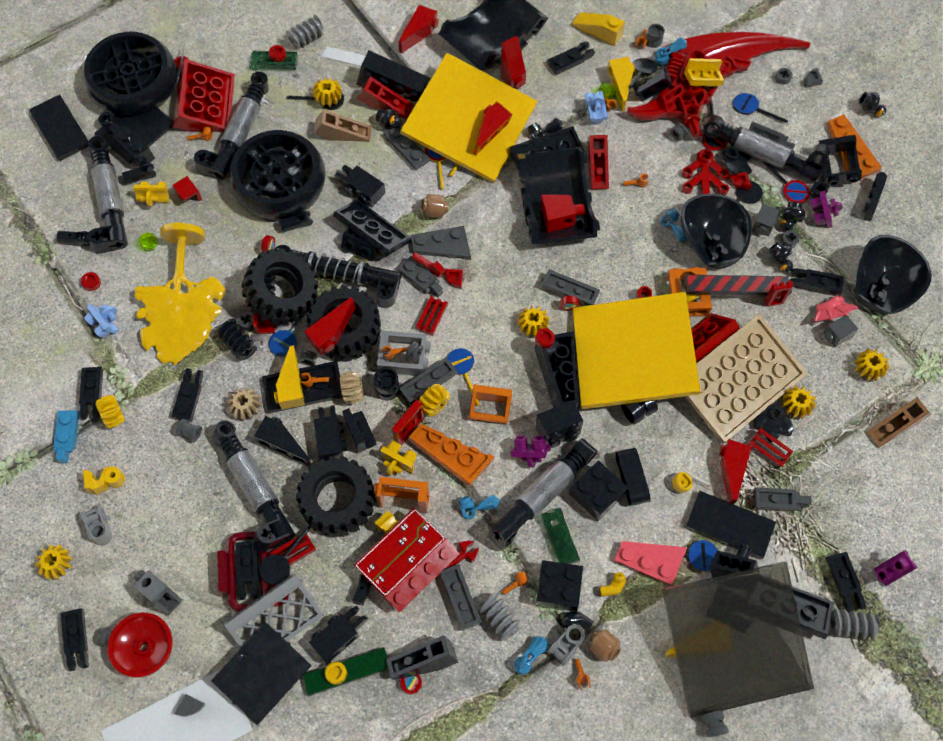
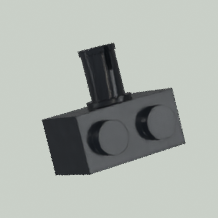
M742 544L739 546L736 555L717 550L710 564L712 581L753 592L760 575L757 560L749 559L752 549L746 545L743 550L744 545Z

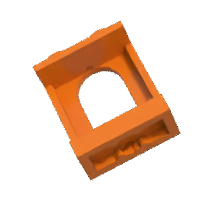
M673 268L669 270L666 281H669L671 294L681 292L680 280H684L683 277L685 275H707L706 268ZM700 295L701 302H687L689 317H701L710 314L712 309L710 295Z
M380 477L379 483H375L374 495H376L375 500L378 501L380 508H383L384 497L391 496L416 499L418 501L419 513L428 512L430 498L428 482ZM391 486L406 487V488H415V489H419V490L405 489V488H396V487H391Z

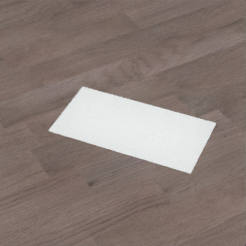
M218 670L105 728L101 733L104 741H233L253 729L247 715L238 706L233 705L232 701L211 682L213 677L220 671ZM185 694L206 704L200 712L191 716L181 717L175 714Z

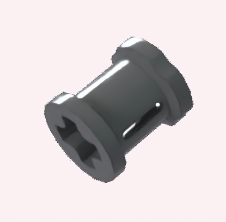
M184 418L178 423L176 428L177 435H184L190 438L192 442H196L202 433V426L192 425Z

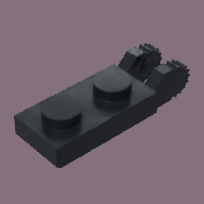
M585 41L577 47L575 46L547 59V64L554 74L558 75L584 63L585 60L594 56L595 51L593 48L587 50L590 44Z
M884 172L877 173L868 196L871 201L866 202L863 212H866L864 220L871 221L887 180V174Z
M793 268L790 274L797 277L789 280L792 281L793 287H803L835 295L842 294L844 276L811 269Z
M86 367L81 370L79 403L82 420L88 418L87 405H93L92 416L94 419H99L100 417L96 400L102 397V367Z
M187 368L185 370L183 382H181L171 415L172 419L181 421L184 418L188 422H192L202 389L201 383L204 375L202 370L197 371L195 384L190 383L192 369Z
M252 541L235 543L236 569L240 600H246L245 584L252 583L253 599L259 598L258 551L253 548Z
M847 551L827 556L825 558L839 595L842 597L846 611L848 613L854 611L849 596L854 594V599L859 609H866V603L861 592L863 590Z
M80 608L62 612L60 615L63 646L68 670L71 672L76 669L74 657L76 653L80 654L82 668H87L89 666V656L87 653L88 643L84 609Z

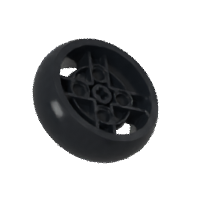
M130 31L110 35L98 42L85 59L82 76L88 96L99 108L112 113V115L132 117L161 107L168 100L175 87L177 70L172 54L163 43L148 34Z
M286 130L261 132L246 140L235 152L229 168L230 188L239 204L253 215L269 220H282L308 210L317 201L325 184V164L317 148L305 137ZM311 164V175L303 186L304 169ZM252 165L251 180L243 185L244 176Z

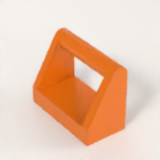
M474 384L469 419L508 424L512 390ZM476 399L506 403L504 416L474 412Z

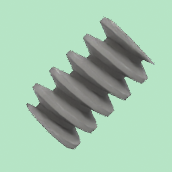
M313 15V18L309 17L307 21H302V25L299 23L296 25V28L291 27L290 31L286 30V35L289 41L300 49V42L306 45L305 39L312 42L311 36L315 39L318 38L317 33L323 36V26L318 16Z
M497 592L484 600L479 607H481V614L487 613L485 620H492L490 626H498L495 633H503L500 639L505 641L522 627H517L520 622L519 619L512 621L515 615L514 612L506 613L510 608L509 606L502 608L501 605L505 600H496L499 595Z
M838 609L832 611L831 628L836 631L837 636H840L841 632L844 631L845 637H849L850 632H853L854 638H858L859 633H861L862 639H866L867 635L870 634L871 640H875L880 626L878 614L867 613L865 615L863 612L856 614L855 611L848 613L846 610L839 612Z

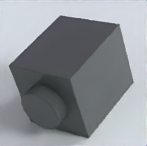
M762 204L752 231L760 235L769 236L780 210Z
M847 315L829 324L823 333L826 340L832 343L834 347H837L852 338L858 328Z

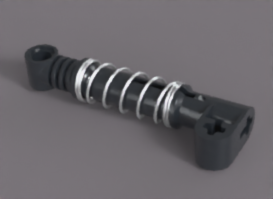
M279 245L275 248V251L285 249V252L290 250L295 252L294 255L302 256L304 258L303 261L309 262L312 266L311 271H315L316 274H322L324 278L327 275L333 277V279L341 278L343 282L346 279L351 280L353 284L357 282L358 285L370 284L377 286V302L383 308L393 306L396 301L402 272L370 266L369 263L363 261L355 263L353 259L346 261L344 257L336 259L334 255L327 257L325 254H321L318 258L317 253L314 251H309L308 253L292 250L287 245ZM385 288H388L389 294H386Z

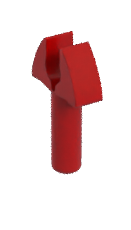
M416 252L412 254L411 258L428 268V271L434 276L440 277L445 269L438 261L432 263Z
M474 541L460 542V554L445 569L457 565L464 559H470L471 563H473L478 555L479 547L473 552L466 553L467 548L472 546Z

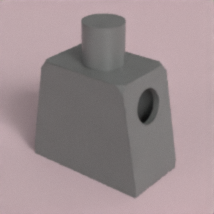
M140 570L134 575L135 587L167 616L183 601L150 570L147 572Z

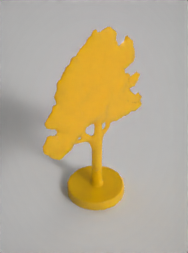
M168 223L160 229L161 238L167 242L177 244L173 278L166 283V286H138L134 289V296L137 301L141 300L146 307L140 308L135 316L138 319L145 317L150 322V326L140 330L141 345L146 351L155 346L157 358L162 363L173 362L174 365H177L178 362L192 351H196L208 339L209 332L212 330L211 322L222 312L221 307L213 302V298L221 300L226 293L225 287L215 277H209L200 283L189 281L184 273L185 246L200 244L205 240V231L199 226L188 223ZM181 282L188 286L189 291L187 293H181Z

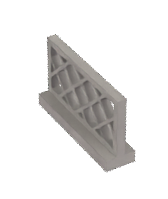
M294 573L224 622V625L240 648L244 646L243 642L246 643L248 640L240 639L236 631L242 627L251 628L250 639L253 636L254 629H260L261 627L255 626L256 617L260 614L269 615V625L272 616L283 617L282 630H274L280 632L281 637H283L284 633L288 634L284 639L289 641L321 618L323 613ZM300 587L304 593L302 602L291 601V593ZM307 598L311 604L305 603V599ZM278 601L287 603L285 615L272 613L274 604ZM289 603L301 605L299 617L287 615ZM304 606L313 607L317 612L311 619L302 618ZM271 607L270 612H264ZM286 619L298 620L297 629L294 631L284 630Z

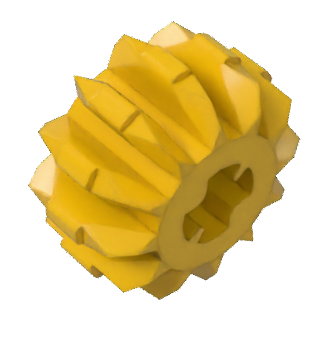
M324 77L323 80L318 79L317 83L314 84L313 97L322 106L326 104L331 106L332 103L337 105L338 100H341L342 88L338 80L333 81L332 77L327 80Z
M531 305L530 310L525 307L523 313H519L518 326H521V332L526 331L527 337L530 334H533L535 337L537 331L542 328L548 329L550 318L547 316L546 310L541 311L540 306L534 309V306Z
M868 348L864 352H860L854 364L857 365L855 371L861 372L860 377L866 376L867 381L871 380V378L877 381L886 375V371L889 369L887 364L889 358H883L884 352L879 354L877 348L873 351Z
M433 384L431 387H428L419 400L423 404L424 414L434 417L440 413L448 404L450 393L440 384Z
M797 385L792 389H787L786 394L782 397V401H784L782 408H788L786 414L793 413V418L799 415L801 419L806 415L810 416L813 412L812 410L816 407L814 403L816 397L810 396L812 390L807 392L805 391V386L799 389Z
M106 395L96 400L97 409L107 428L119 426L125 421L120 405L114 395Z
M50 544L48 550L41 549L42 556H36L40 560L35 564V567L39 569L38 573L41 576L44 575L48 580L52 577L55 580H59L60 574L67 576L65 570L72 568L68 563L73 560L69 556L70 551L63 549L61 545L55 547Z

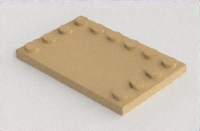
M758 314L696 363L701 394L685 396V398L723 444L808 373L763 317Z

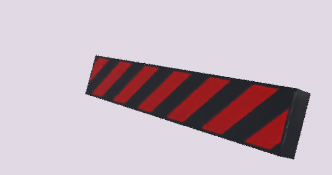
M685 275L683 277L686 294L767 295L774 283H777L779 286L780 282H784L786 285L787 281H789L788 276Z

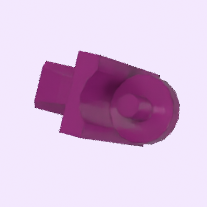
M822 191L819 192L820 197L810 200L813 211L823 209V212L814 214L816 226L826 224L827 228H831L833 225L830 213H833L834 217L839 216V211L843 209V205L841 202H836L835 198L830 199V204H828L826 193Z
M518 435L514 439V448L510 453L511 457H522V462H527L529 468H534L536 462H542V458H546L547 452L551 451V446L546 445L544 436H536L532 439V444H527V437Z
M904 550L878 565L874 570L880 582L888 586L918 567L909 557L907 550Z

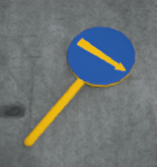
M455 349L450 352L447 358L457 370V375H464L472 393L473 386L467 373L474 366V356L467 349ZM476 399V402H475V403H476L477 406H479V405H480L479 400Z

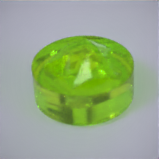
M603 82L598 88V91L603 92V97L613 98L616 93L615 88L608 83Z
M146 232L140 236L138 244L142 250L150 252L157 247L158 239L153 233Z

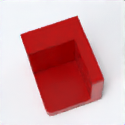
M188 176L172 185L179 199L186 201L195 195L199 201L202 200L199 190Z
M258 314L254 315L253 327L256 334L275 333L276 324L270 323V320L267 319L265 321L261 320V316Z

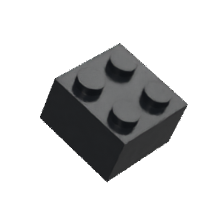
M573 400L537 414L535 429L539 436H544L546 445L555 448L565 440L573 441L579 437L583 419Z
M598 460L571 486L569 495L599 521L626 494L628 487Z
M542 560L536 606L576 612L579 608L583 566Z

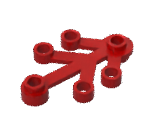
M702 149L697 153L696 161L689 167H685L682 171V177L690 179L693 171L702 166V171L683 184V193H692L693 188L702 181V194H710L711 182L718 188V194L727 195L729 186L721 181L727 179L729 175L728 170L722 168L714 161V155L711 150ZM709 167L718 173L717 177L709 171Z

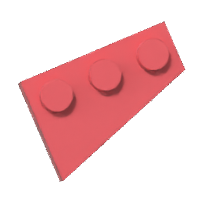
M622 541L614 561L672 586L687 547Z

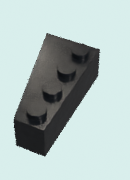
M368 50L361 64L356 85L363 86L372 77L401 97L418 102L431 78Z
M574 331L555 334L554 343L549 348H541L537 344L534 347L553 408L573 400L576 406L579 403Z

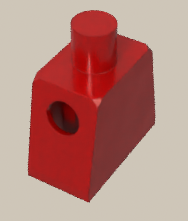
M541 195L540 208L547 233L572 227L575 225L576 216L585 214L584 204L574 205L570 195Z

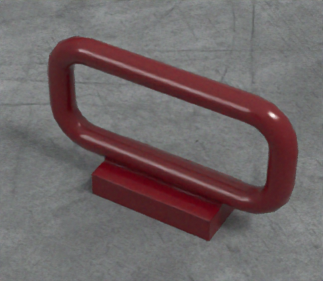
M255 531L234 533L226 542V550L217 551L219 597L227 596L229 606L236 612H240L250 604L241 605L236 601L234 544L239 540L253 539ZM268 551L259 552L260 565L268 556ZM261 578V596H263L270 590L269 584Z

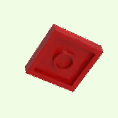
M417 399L392 428L393 439L401 446L424 419L423 404Z

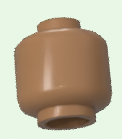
M428 194L422 199L421 211L424 212L426 217L442 218L444 213L448 212V202H445V198L442 195Z
M606 629L600 632L595 631L589 638L591 642L589 650L603 662L615 660L621 652L620 640Z

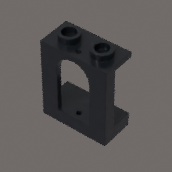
M856 134L819 140L818 144L826 145L830 150V154L847 151L850 171L832 174L828 157L827 163L822 170L823 182L827 186H836L847 182L855 183L861 180L862 169H860L857 155Z

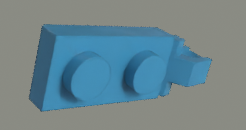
M78 410L58 411L53 448L54 452L57 453L56 460L60 464L68 463L69 453H73V450L76 449L80 415Z

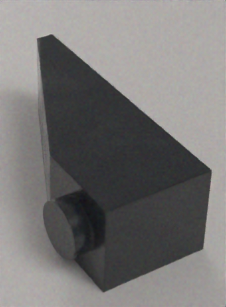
M265 416L254 435L257 443L309 466L311 462L307 454L282 424L283 422L276 417L271 419Z
M445 635L386 659L392 680L439 671L458 663L454 645Z

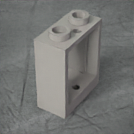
M381 331L377 369L388 367L395 370L398 375L418 376L423 373L424 370L428 369L429 359H426V353H430L431 342L427 340V334ZM416 341L424 347L419 357V364L387 362L388 360L384 358V355H387L389 351H382L384 346H390V342L412 344Z

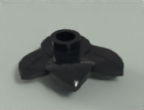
M727 148L723 151L722 159L725 161L726 168L735 175L747 172V174L752 173V169L747 163L751 159L750 155L737 151L734 148Z
M778 404L769 405L764 413L759 414L754 419L755 429L761 428L776 439L780 437L781 433L787 436L792 435V421L785 416L784 409ZM773 410H776L778 412L777 417H774L772 415Z

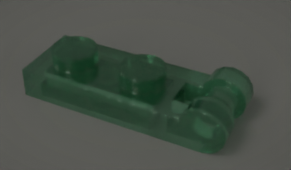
M269 51L251 52L250 58L252 61H250L249 68L253 71H258L259 69H297V52H286V58L282 62H273L269 57Z
M561 508L554 509V512L542 513L541 518L557 561L567 564L579 562L580 558ZM557 519L558 525L552 526L551 521Z

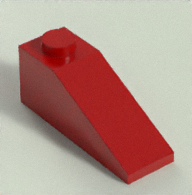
M418 5L398 41L400 53H404L429 36L434 28H437L439 24L437 10Z
M517 36L503 42L501 50V78L514 89L526 84V69Z
M372 77L364 83L357 96L358 100L377 110L381 108L384 110L393 109L396 116L406 120L414 104Z
M498 101L493 105H488L484 110L485 115L474 148V155H477L511 120L513 114Z
M590 135L587 138L591 189H609L608 135Z
M352 297L305 330L307 340L320 355L330 352L340 339L355 310Z
M728 439L725 445H721L718 455L722 456L720 467L728 502L735 504L739 496L752 446Z

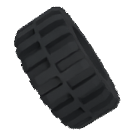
M270 249L266 253L262 252L251 261L244 275L241 285L243 288L242 297L246 298V306H251V312L254 315H260V319L263 321L267 319L272 324L280 322L281 325L287 324L288 321L293 323L305 315L317 296L318 281L315 280L317 277L315 271H311L312 266L309 262H304V258L300 255L299 257L294 255L295 252L293 251L285 252V249H278L277 251ZM271 275L285 278L292 284L295 296L292 298L275 296L267 289L264 278Z
M341 286L339 289L333 287L329 292L325 290L321 293L320 298L316 297L314 299V305H311L308 309L307 327L309 328L350 297L354 300L355 310L353 314L359 316L362 322L353 332L342 334L335 347L330 352L324 353L330 359L334 356L337 361H342V358L351 361L352 357H363L362 353H369L372 350L371 345L375 346L378 342L377 337L381 333L378 307L375 305L373 298L368 297V293L363 290L359 292V289L356 287L349 289L348 286Z
M329 456L327 461H324V458L318 460L319 464L316 466L311 464L308 467L309 472H303L301 476L302 482H298V493H296L297 506L305 522L314 531L318 530L324 536L328 533L331 537H338V534H342L344 537L348 536V532L351 530L354 532L360 530L359 526L361 524L365 525L368 522L367 517L372 516L374 511L373 505L376 502L372 479L367 474L366 469L363 466H359L357 461L353 459L348 461V458L341 456L340 459H336V456ZM337 481L352 485L355 490V498L346 509L339 512H328L321 509L318 504V496L326 485Z

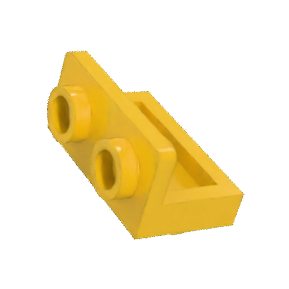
M689 59L684 74L690 86L714 87L723 86L724 78L719 71L722 64L721 59Z

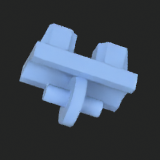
M603 92L585 93L590 122L592 124H600L602 120H607L608 115Z
M92 303L87 306L89 312L84 319L93 326L99 322V325L94 329V332L99 337L104 338L110 332L116 334L119 331L113 323L116 320L115 315L117 314V309L114 306H107L105 304L102 307H95Z

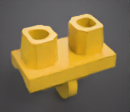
M141 182L133 187L136 201L146 202L147 206H153L154 202H169L170 200L166 182H158L157 185Z
M393 440L387 447L383 446L380 450L382 458L386 459L383 465L388 468L387 474L390 476L394 472L401 474L403 469L412 474L415 470L414 464L417 459V453L408 449L404 457L399 455L398 453L402 447Z

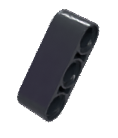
M634 447L616 451L615 457L622 482L628 487L626 497L629 505L634 506L650 502L651 496L637 449Z

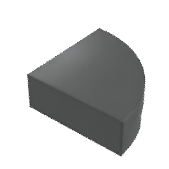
M818 68L812 69L807 75L805 88L822 85L823 79Z
M185 694L175 714L181 717L191 716L200 712L206 704Z

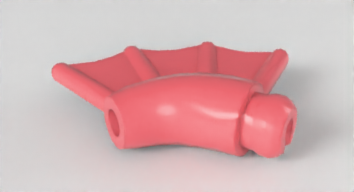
M836 295L827 302L816 305L817 313L814 322L821 320L832 321L837 317L847 316L851 311L857 310L858 306L844 303V298Z

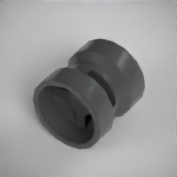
M652 24L649 26L646 37V44L649 47L657 48L661 46L665 33L662 25Z
M723 710L702 715L703 722L706 723L708 728L706 731L708 738L729 733L728 726L723 722L725 718Z

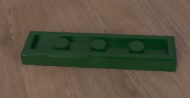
M385 648L340 662L347 669V677L344 682L338 685L331 684L326 679V667L303 674L308 696L310 697L389 670Z

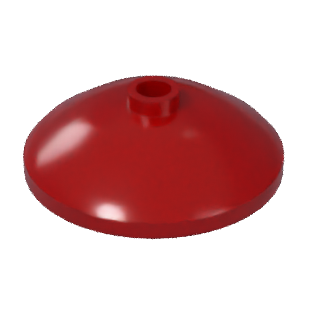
M147 612L132 614L120 621L110 635L108 641L110 662L117 671L125 676L132 678L150 676L160 670L168 661L173 648L172 632L168 624L155 614ZM144 644H147V649L145 651H142V646Z

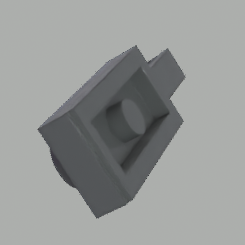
M752 121L748 129L790 149L795 147L794 143L787 141L789 137L757 122Z
M412 256L408 257L398 267V271L402 272L422 292H432L436 297L443 294V288L439 285L440 281L420 263L413 260Z
M756 487L753 490L754 509L800 511L801 507H809L812 504L811 496H800V492H797L795 489Z

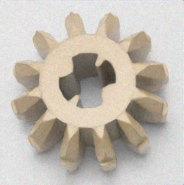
M348 371L341 374L340 385L345 403L356 404L363 401L364 391L358 371Z
M246 387L242 391L236 388V394H230L231 400L227 401L228 406H230L228 410L233 414L234 418L238 419L241 417L244 421L246 416L252 419V413L258 414L257 408L261 407L259 395L255 394L253 389L248 391Z

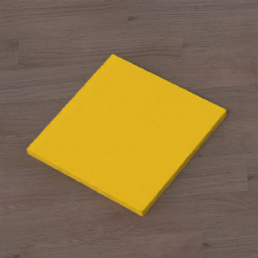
M446 53L401 129L400 134L494 183L510 154L509 147L515 145L538 101ZM498 101L513 114L511 120L477 155H474V148L485 115L484 110L488 105H493Z
M686 292L573 308L582 409L701 394Z

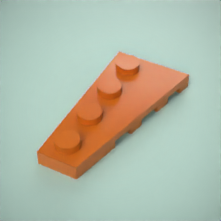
M841 115L829 120L827 125L832 138L856 134L857 155L860 169H862L861 179L879 172L882 166L847 117ZM847 151L838 152L844 162V170L850 171Z
M420 424L408 438V441L469 487L495 457L489 453L486 455L473 446L468 447L455 438L450 439L444 436L443 433L423 424Z

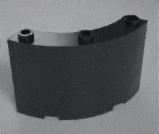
M485 0L469 14L458 19H447L442 24L438 34L477 68L486 70L493 68L495 64L501 65L503 42L517 36L522 51L528 45L527 40L532 35L536 36L549 18L527 0Z
M581 147L517 154L519 177H521V183L524 185V188H520L526 226H529L528 234L532 245L597 237V231H600V223L593 213L591 206L592 195L591 192H588L584 164L587 163L586 152ZM541 195H570L574 205L584 204L585 214L576 216L574 226L547 233L540 208Z

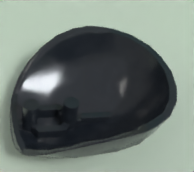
M710 193L694 196L688 199L682 206L681 225L683 232L692 249L706 265L716 269L726 268L737 263L744 256L751 239L752 223L748 211L742 204L731 197Z
M892 235L873 237L865 246L857 267L856 292L860 301L870 310L881 314H894L907 309L917 302L930 286L932 272L929 262L915 246L906 240Z

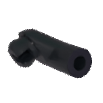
M579 611L568 612L562 619V625L566 628L572 624L579 623L589 630L594 623L593 620Z

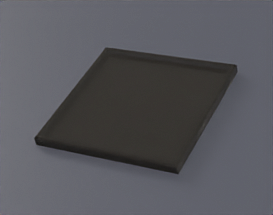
M783 561L662 589L690 718L814 689L787 562Z

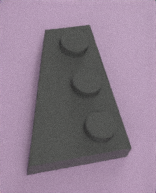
M464 226L411 235L414 253L427 256L444 255L448 256V258L463 257L466 260H471Z

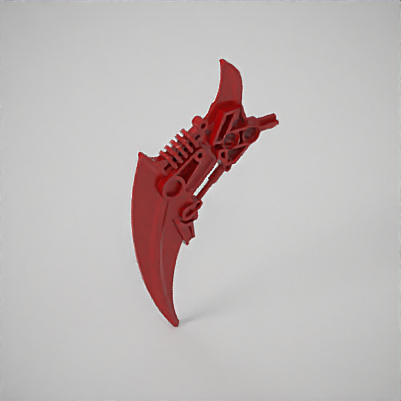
M720 32L685 38L687 41L686 48L669 54L670 59L666 68L669 71L673 85L661 91V94L655 100L647 104L628 107L627 114L640 120H654L663 117L679 118L685 126L690 128L692 136L698 139L699 136H703L699 124V114L704 105L711 101L718 86L711 87L708 92L705 91V86H690L684 74L689 59H721L722 64L719 71L725 79L726 76H732L737 71H747L752 62L750 59L758 55L786 48L809 49L811 43L791 37L758 32Z

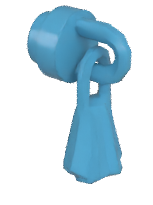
M679 37L671 45L659 48L655 55L656 63L661 66L666 65L669 61V54L685 49L687 41Z
M672 208L671 210L668 209L661 218V225L663 227L671 225L678 242L685 241L687 238L682 227L673 224L674 221L679 220L680 214Z
M491 495L478 505L473 506V499H470V496H465L458 500V507L465 519H472L475 516L476 510L498 509L500 501L495 495ZM469 508L467 511L471 512L470 516L467 515L465 509Z
M534 637L522 657L516 659L514 669L518 674H528L532 666L531 663L540 654L548 650L549 644L546 638Z

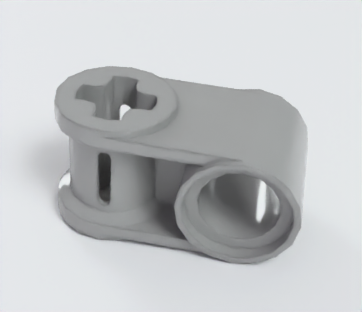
M98 504L96 508L90 511L80 512L89 537L98 545L108 544L112 539V532L102 505ZM100 531H103V534L97 537V534Z
M579 625L569 626L562 636L553 643L547 653L553 654L561 661V665L564 667L584 640L585 633L583 628ZM571 631L579 632L581 637L578 641H573L569 638Z

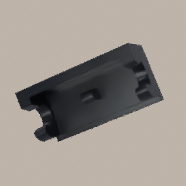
M661 66V73L641 84L635 82L633 85L634 93L641 101H645L673 85L667 68L664 69Z

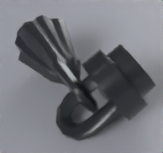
M555 118L545 127V130L541 131L540 124L538 125L535 122L528 126V133L534 139L539 135L540 137L544 136L543 133L545 132L550 133L562 130L563 123Z

